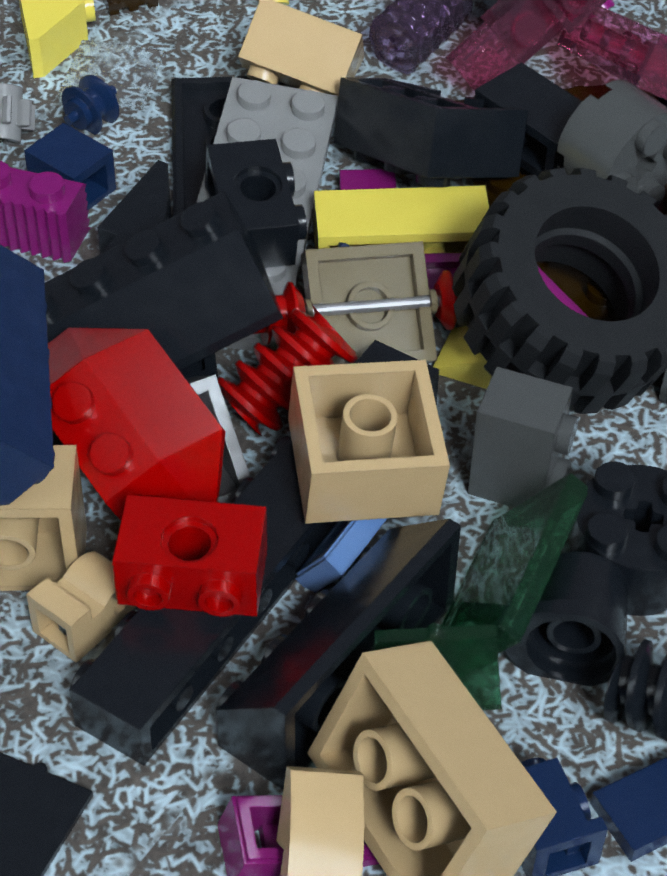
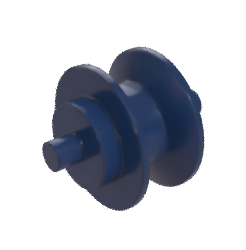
M85 75L79 81V88L69 86L64 89L62 104L66 115L64 116L65 123L69 126L73 125L79 130L85 129L94 135L98 134L102 129V120L113 123L119 117V105L115 95L117 94L116 88L113 85H108L97 76Z

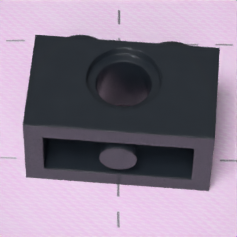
M276 139L207 145L205 167L207 198L209 199L222 191L226 193L254 238L265 268L295 265L298 240H305L307 236L306 215L302 204L294 205L292 198L295 192L293 167L291 162H282Z

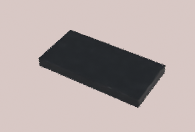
M237 76L238 78L251 80L247 76ZM232 77L171 79L173 217L197 202L205 174L207 145L214 143Z

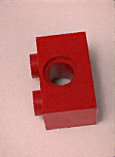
M127 495L112 560L117 604L136 606L140 609L151 611L165 608L206 612L219 617L232 615L257 617L267 556V506Z

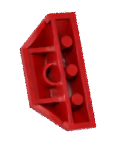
M67 328L48 343L50 353L49 375L52 399V429L63 445H76L80 469L106 505L120 520L122 519L127 495L218 502L226 431L148 329Z

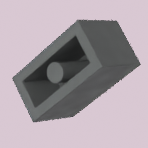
M496 367L477 410L468 494L541 516L549 495L561 498L571 468V460L561 458L562 454L568 455L570 453L579 422V417L569 415L573 387Z

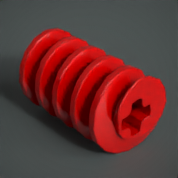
M314 306L315 314L313 316L295 308L290 312L297 330L296 332L291 333L276 325L271 329L278 346L275 351L260 343L252 346L259 362L256 368L239 359L234 363L241 381L237 385L220 376L217 378L222 395L260 436L262 434L258 426L259 424L274 431H279L283 427L277 408L281 407L289 411L293 366L335 364L333 361L335 355L350 363H354L357 360L356 352Z

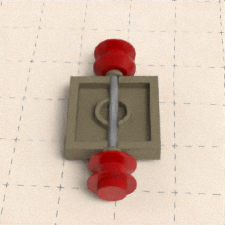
M423 241L304 250L301 254L306 299H303L302 294L292 282H287L282 295H275L283 319L253 333L260 334L263 344L269 345L273 337L271 329L275 325L291 333L297 331L290 315L294 308L313 316L315 314L314 306L356 352L357 359L377 340L418 360L434 363L437 361L432 314L436 315L446 330H453L457 322L453 304L458 297L455 296L452 289L453 276L449 270H443L436 280L433 289H429ZM336 355L333 357L335 364L348 363V361Z

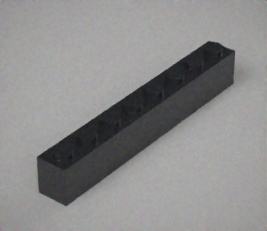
M375 340L354 363L418 359ZM427 364L437 405L439 369ZM284 436L277 442L269 462L255 478L248 477L241 483L232 504L267 506V556L257 617L245 615L219 617L206 612L165 608L154 611L144 609L133 610L121 620L113 640L96 660L89 659L84 662L73 677L69 691L75 726L145 766L295 582V578L298 576L296 574L297 571L336 524V522L305 524L292 440L289 436Z

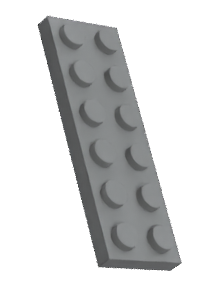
M232 76L213 144L276 139L282 162H291L293 167L295 192L292 198L294 205L302 204L305 210L307 236L305 240H298L295 265L265 268L274 294L282 295L287 282H292L295 287L297 286L302 265L301 254L306 247L314 213V191H319L337 114L339 96ZM205 174L196 203L208 199L205 190ZM251 334L225 348L254 351L253 345L256 343L264 344L260 334ZM274 336L269 345H264L274 351L278 348Z

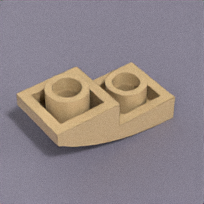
M287 766L276 839L284 850L280 876H362L365 828L364 775L360 771Z

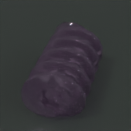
M395 0L382 13L378 14L370 25L369 40L373 52L380 62L395 71L405 75L415 72L419 65L425 62L431 53L440 47L442 42L448 40L451 34L461 27L464 18L472 13L473 0Z

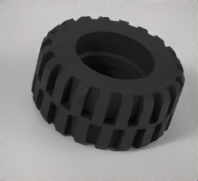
M565 168L541 171L538 177L536 175H528L512 184L508 191L501 192L492 203L459 257L460 265L454 273L452 289L455 296L458 297L453 304L456 319L460 326L467 325L468 331L464 335V339L474 355L478 353L483 355L487 361L484 368L492 376L496 367H501L573 387L570 405H573L575 413H598L603 406L605 409L614 410L628 404L634 396H641L667 369V214L663 215L654 206L657 201L644 190L640 194L626 187L628 181L619 177L609 175L607 179L596 177V170L574 168L572 173L567 175ZM551 261L562 263L589 276L600 286L610 300L617 321L592 319L567 307L547 287L540 275L536 262Z

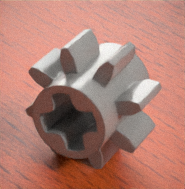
M0 83V142H3V144L19 145L21 144L22 130L35 131L36 105H33L30 99H23V88L17 85Z

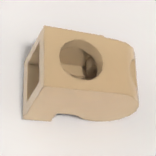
M96 551L87 552L80 556L58 582L54 583L46 577L26 594L33 632L76 663L103 640L126 614L136 607L117 604L112 561ZM59 625L66 630L67 636L60 630Z

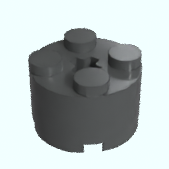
M626 80L611 81L605 84L612 89L600 99L590 94L581 102L569 118L561 133L557 152L564 157V167L557 166V168H565L567 175H570L574 168L596 170V177L607 179L609 175H614L628 181L626 187L637 194L644 190L657 201L654 206L657 208L665 196V185L667 184V107Z

